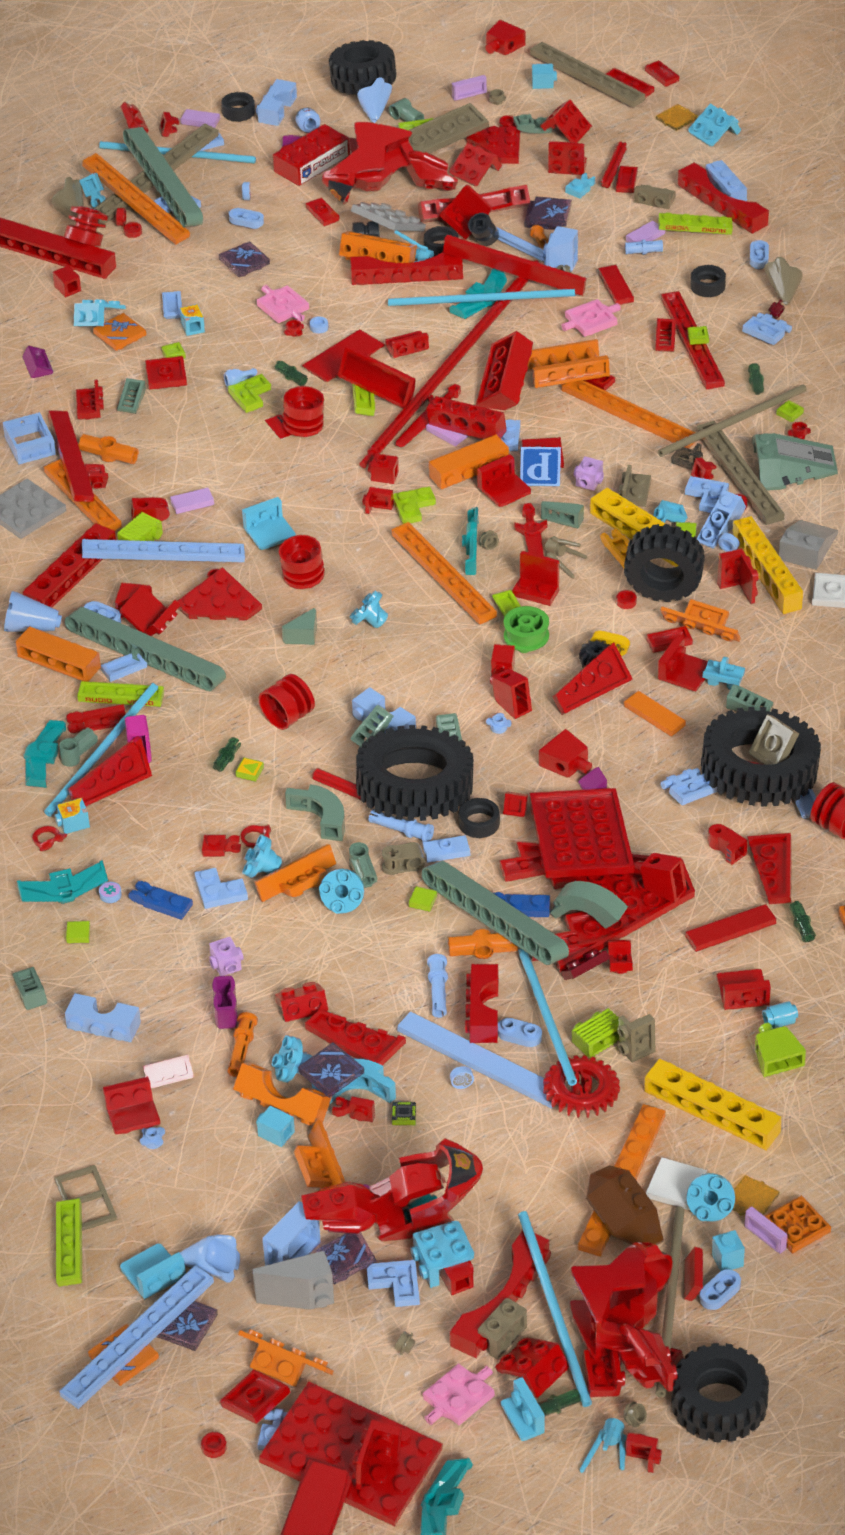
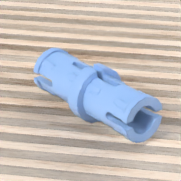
M662 240L625 242L626 254L642 253L646 255L651 252H663Z

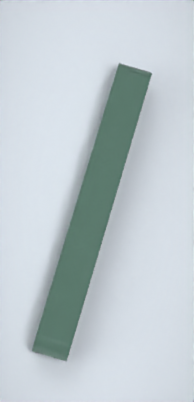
M144 128L124 129L123 139L126 146L184 228L202 225V211Z
M85 607L77 608L65 618V625L71 632L123 655L132 653V659L139 661L137 658L139 653L148 666L203 690L212 691L226 679V673L219 665Z
M440 861L423 868L422 878L426 885L543 964L551 965L569 955L568 946L563 939L447 862Z

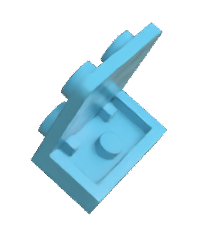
M710 103L689 127V132L712 147L728 129L736 135L742 129L738 125L739 121L734 116L727 115L722 108H717Z
M100 299L82 300V303H74V326H104V310L126 309V305H120V301H109L108 304L106 300Z
M279 497L242 509L243 528L259 549H268L283 543L292 536H296L294 530L283 517L282 501Z
M452 1221L413 1233V1247L410 1248L411 1255L415 1262H419L421 1278L427 1280L430 1288L439 1286V1270L474 1259V1251L459 1221Z
M155 1244L120 1265L123 1274L144 1300L179 1281L186 1274L182 1255L178 1252L171 1256L162 1244Z

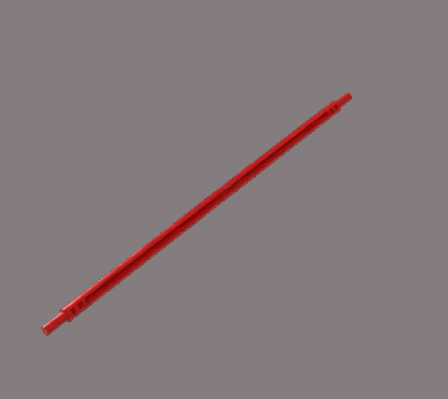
M518 276L505 292H520L529 282V279ZM497 300L368 449V454L359 463L362 468H366L375 454H381L512 300Z

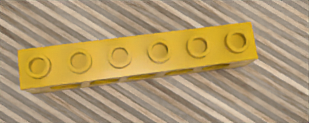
M608 487L590 498V514L612 528L617 529L630 539L637 532H641L643 528H651L655 524H659V526H664L665 524ZM661 558L674 567L679 566L671 560Z
M749 516L733 521L732 535L739 540L738 549H743L745 555L750 557L753 569L757 570L759 580L783 614L801 610L803 600L802 588L753 517Z
M659 1059L645 1076L646 1093L766 1151L781 1132L782 1117L775 1112L768 1111L754 1102L745 1100L735 1093L720 1088L714 1083L697 1077L695 1074L687 1072L670 1062Z

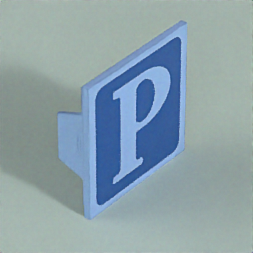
M521 447L520 479L528 486H560L561 447Z

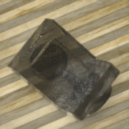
M697 443L693 450L685 447L676 450L671 457V463L692 470L695 459L703 458V452H701L702 444Z

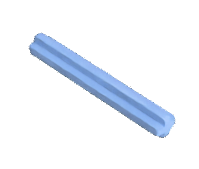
M497 227L499 231L497 240L540 261H545L546 255L543 254V249Z

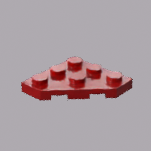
M490 126L467 136V143L479 146L488 153H494L499 157L498 161L501 164H519L521 131L517 127Z
M223 567L177 601L181 604L178 609L189 619L210 617V620L238 618L239 620L247 621L263 609L262 604Z

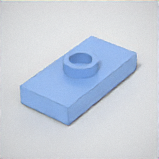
M466 835L423 842L427 863L470 856Z

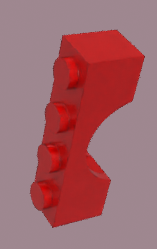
M471 964V973H466V987H470V989H466V1002H470V1004H466V1018H470V1020H465V1034H470V1043H498V1010L489 1008L484 1004L487 1000L498 997V964Z

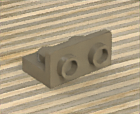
M641 184V186H636L634 191V203L665 209L671 207L676 197V191Z
M628 465L626 472L622 473L619 495L636 506L646 507L651 485V475L632 474V465Z
M651 1014L638 1018L631 1023L624 1016L619 1017V1027L617 1030L619 1033L618 1048L623 1056L626 1055L632 1063L654 1053L655 1019Z
M506 1298L478 1328V1333L488 1339L490 1356L498 1360L527 1328V1309Z

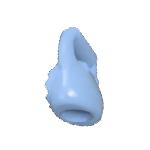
M255 368L247 371L229 369L224 373L225 385L228 387L245 379L252 378L257 374V370Z

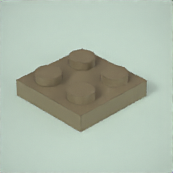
M767 714L748 753L766 765L787 760L799 733L774 716Z

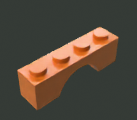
M254 1063L241 1064L233 1087L234 1090L241 1092V1097L248 1100H253V1098L260 1100V1105L267 1108L269 1106L279 1108L291 1116L300 1117V1122L311 1126L317 1120H321L323 1123L332 1096L314 1088H302L298 1094L287 1098L276 1090L272 1081V1071Z

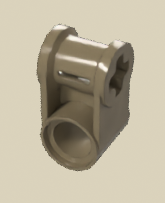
M416 842L389 845L382 850V857L384 858L382 870L386 874L395 875L419 871L425 866L421 847Z

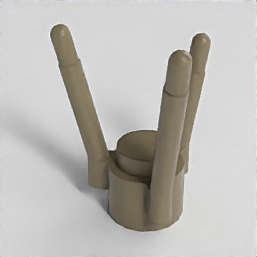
M555 536L549 538L546 542L545 550L548 552L547 557L559 560L557 556H563L565 552L587 559V555L566 547V545L580 547V543L559 539ZM559 560V567L571 578H574L575 575Z

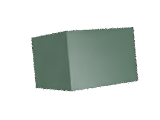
M315 608L282 626V637L285 644L315 645L317 631V611Z

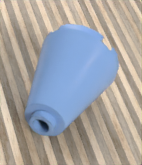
M11 592L4 631L25 632L29 626L42 631H55L56 627L60 628L62 616L58 615V610L18 592Z

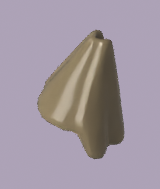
M71 177L65 179L64 188L58 191L52 198V204L55 208L68 217L69 215H78V213L70 211L71 206H83L82 186L78 179L73 180Z
M777 257L773 262H768L764 270L780 299L783 300L785 305H788L802 280L803 274L800 269L789 266L783 257Z

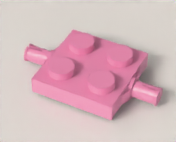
M268 285L262 287L261 290L266 295L257 299V306L277 323H281L291 317L300 322L304 320L305 317L301 313L309 309V303L288 285L276 290H272Z
M598 299L565 311V317L569 322L563 323L562 329L567 331L576 328L584 337L617 325V318L612 313L620 311L621 307L618 303L606 306Z
M457 1364L423 1392L424 1400L434 1408L432 1412L425 1416L426 1422L432 1425L440 1417H445L461 1425L495 1396L494 1389L484 1382L485 1379L493 1374L491 1368L485 1366L480 1372L474 1374L460 1364Z

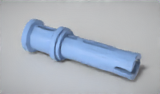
M375 809L370 812L374 814V816L369 815L370 823L403 832L406 837L419 838L423 842L431 841L433 837L434 826L431 824L424 825L418 823L416 819L408 821L405 819L397 820L395 816L389 818L384 816L383 812L380 814L376 813Z
M433 954L427 959V965L430 967L428 980L432 984V1015L442 1018L443 1015L446 1016L447 1014L445 983L448 980V973L445 971L447 958L442 954Z

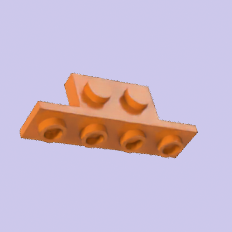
M690 599L685 613L663 606L660 609L663 618L667 622H678L688 629L697 628L707 635L712 636L716 634L726 641L732 642L734 640L740 642L741 637L738 630L725 626L730 615L727 610Z
M326 844L256 880L255 885L260 900L264 902L281 892L290 897H298L305 890L319 886L327 875L326 869L336 864L331 845Z
M317 1120L308 1135L312 1146L297 1145L294 1151L307 1187L324 1188L344 1183L346 1181L342 1174L341 1166L338 1164L334 1154V1149L330 1144L327 1131L322 1121Z
M249 1329L248 1333L241 1330L238 1335L259 1344L250 1368L289 1385L297 1386L306 1364L330 1375L334 1372L327 1368L328 1362L314 1357L313 1361L306 1359V1353L296 1348H292L291 1352L283 1349L284 1343L272 1338L270 1342L262 1340L263 1334Z

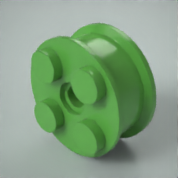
M521 606L510 610L505 615L503 621L505 628L504 640L507 645H513L515 650L527 653L542 648L548 642L549 617L543 610L532 606Z

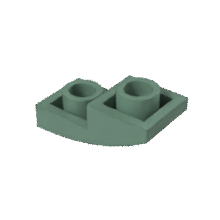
M531 114L513 117L515 125L520 131L536 134L552 133L551 127L544 131L540 126L548 117L533 119Z

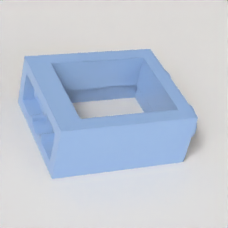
M40 412L3 422L5 439L18 465L56 455L54 439ZM38 431L42 437L17 444L14 439Z
M301 1201L263 1237L265 1266L309 1255L321 1243L319 1220H306Z

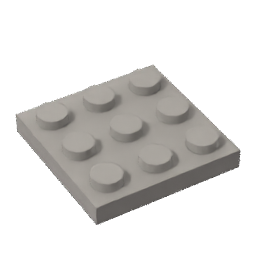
M361 202V204L352 205V212L394 231L425 230L426 224L420 222V218L406 216V212L398 209L393 210L389 204L381 203L379 205L372 202L370 205Z
M29 479L23 480L0 495V525L20 539L66 511L64 503Z

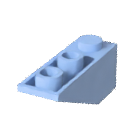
M723 490L697 537L700 544L714 549L722 534L731 531L733 521L740 519L746 508L742 497Z

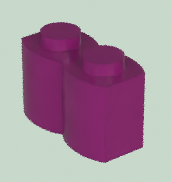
M231 975L217 976L213 979L212 983L216 1026L219 1029L235 1028L238 1023L234 978Z

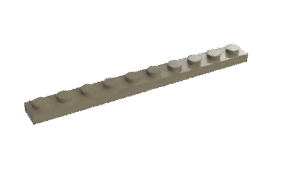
M205 123L164 154L163 157L174 171L218 137L219 131ZM144 171L130 181L143 193L154 186ZM114 193L94 209L109 216L107 221L99 219L100 223L106 224L116 216L117 208H126L129 205Z

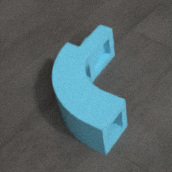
M345 1059L331 1063V1072L334 1066L340 1063L341 1068L336 1070L341 1069V1074L353 1073L349 1077L340 1076L341 1081L333 1077L320 1079L321 1076H313L311 1078L312 1088L332 1096L330 1104L336 1097L352 1089L368 1090L388 1103L396 1099L395 1082L391 1078L384 1076L383 1066L365 1059Z

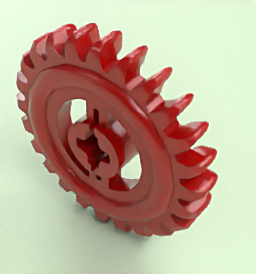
M574 1055L573 1059L569 1058L577 1079V1083L571 1086V1092L564 1084L567 1079L559 1060L556 1062V1065L550 1066V1071L545 1073L543 1092L546 1094V1100L551 1101L553 1108L559 1103V1113L567 1107L568 1116H570L573 1110H576L577 1118L580 1117L581 1111H584L586 1117L589 1118L590 1110H593L595 1115L598 1116L599 1107L603 1112H606L607 1105L613 1107L614 1101L618 1100L620 1080L616 1077L617 1073L611 1070L610 1065H604L603 1060L596 1061V1057L588 1059L587 1055H583L582 1058ZM591 1076L595 1078L599 1084L598 1088L593 1093Z

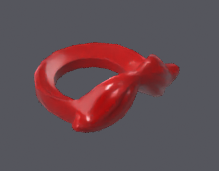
M251 825L246 827L241 832L242 843L246 847H255L256 843L248 842L245 839V836L250 832L265 834L264 836L270 838L269 834L272 831L270 825Z
M43 826L34 832L32 839L35 845L40 848V851H46L52 848L55 841L62 842L67 837V834H62L53 826ZM44 832H50L55 835L54 838L48 839L43 843L38 840V836Z

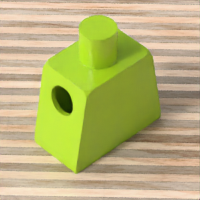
M764 1023L759 1027L760 1033L755 1037V1052L763 1077L805 1066L806 1050L787 1027L783 1026L773 1029L770 1023Z

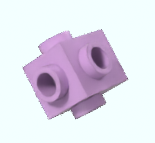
M584 457L580 465L576 466L574 470L576 486L594 491L597 485L603 481V461Z
M231 937L209 943V961L212 969H217L220 976L242 970L241 960L244 959L240 947L236 948Z

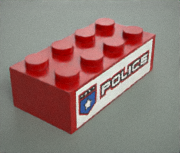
M323 124L274 153V172L300 186L350 155L349 137Z

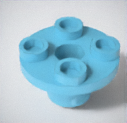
M376 590L372 594H367L362 600L364 605L359 609L356 608L349 616L352 619L351 622L357 625L362 620H366L374 628L381 627L388 618V613L379 604L383 594Z
M261 834L256 841L254 849H248L244 858L247 863L243 868L242 874L253 878L258 872L270 874L280 869L282 858L271 849L272 841L270 838Z
M341 868L329 872L323 878L319 887L322 902L336 914L355 910L364 898V885L361 878L355 872Z
M286 1035L283 1038L279 1053H276L272 1058V1067H275L277 1080L287 1083L294 1078L296 1073L305 1077L311 1073L314 1067V1057L307 1052H303L302 1042L297 1037Z
M706 1173L696 1177L689 1185L687 1204L691 1212L699 1220L718 1221L725 1218L733 1210L735 1191L732 1184L725 1177L715 1173Z

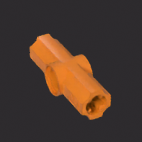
M83 434L78 444L80 450L100 455L104 462L119 460L135 464L139 454L138 448L117 443L116 439L112 436L98 438Z
M486 929L476 930L469 936L448 937L449 956L475 955L479 959H487L494 953L518 951L517 945L499 933L491 934Z

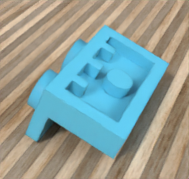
M523 1377L514 1380V1391L511 1392L512 1397L502 1400L501 1407L520 1440L526 1441L545 1433V1415Z

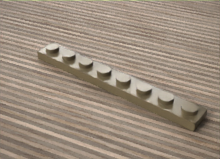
M544 42L530 49V55L548 64H553V67L633 108L645 101L644 93Z
M711 421L698 425L697 432L716 424V422ZM720 430L703 438L704 443L743 495L747 497L749 503L763 522L769 525L784 520L785 513L723 431Z

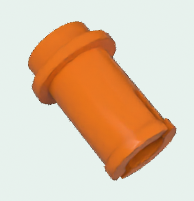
M539 225L531 227V237L536 240L539 247L543 248L549 242L544 234L543 227Z

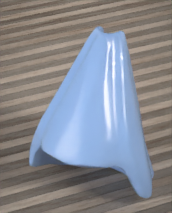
M377 78L372 86L362 88L357 94L361 107L373 123L380 118L392 91V85L384 82L383 78Z
M230 1235L207 1236L180 1252L184 1258L185 1266L193 1268L196 1265L209 1275L226 1283H230L234 1279V1270H238L240 1265V1253L236 1249V1239Z

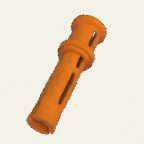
M242 1012L237 1018L238 1027L234 1030L233 1035L235 1044L227 1071L233 1077L238 1076L241 1064L245 1062L248 1045L254 1039L253 1029L258 1023V1018L250 1012Z

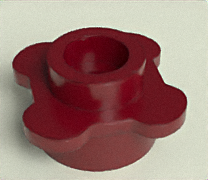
M782 299L778 303L773 302L768 309L770 315L775 319H778L785 310V306L782 305Z

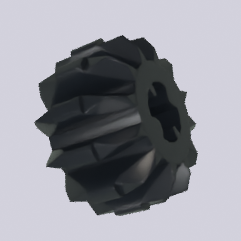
M598 639L595 642L589 640L587 644H582L579 653L582 668L587 666L610 644H606L605 640L599 642Z

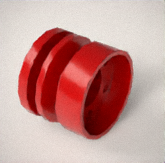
M71 206L70 211L78 213V215H69L68 218L76 221L75 225H66L64 237L100 247L104 235L96 230L97 227L106 228V225L100 223L99 219L107 221L109 216L93 208Z
M298 386L289 389L283 398L284 429L288 433L299 437H310L318 434L324 426V395L318 389L308 386Z
M296 535L288 538L280 545L279 557L282 565V575L288 586L295 589H308L316 586L323 580L325 575L320 542L316 538L309 535Z
M291 673L278 680L275 685L262 691L258 697L261 711L266 719L273 726L281 730L289 728L298 719L313 711L315 707V699L308 685L300 677Z
M832 782L825 786L818 794L813 803L810 818L815 824L820 825L824 829H829L832 834L844 840L845 788L836 782Z

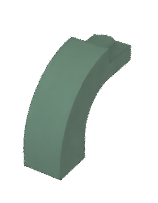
M310 784L308 790L286 789V809L312 812L321 817V839L343 841L345 834L344 807L334 793L326 788Z
M575 881L564 886L554 900L553 904L555 906L550 911V914L556 919L570 910L584 911L594 917L606 929L619 921L628 906L618 896L602 886L585 881Z

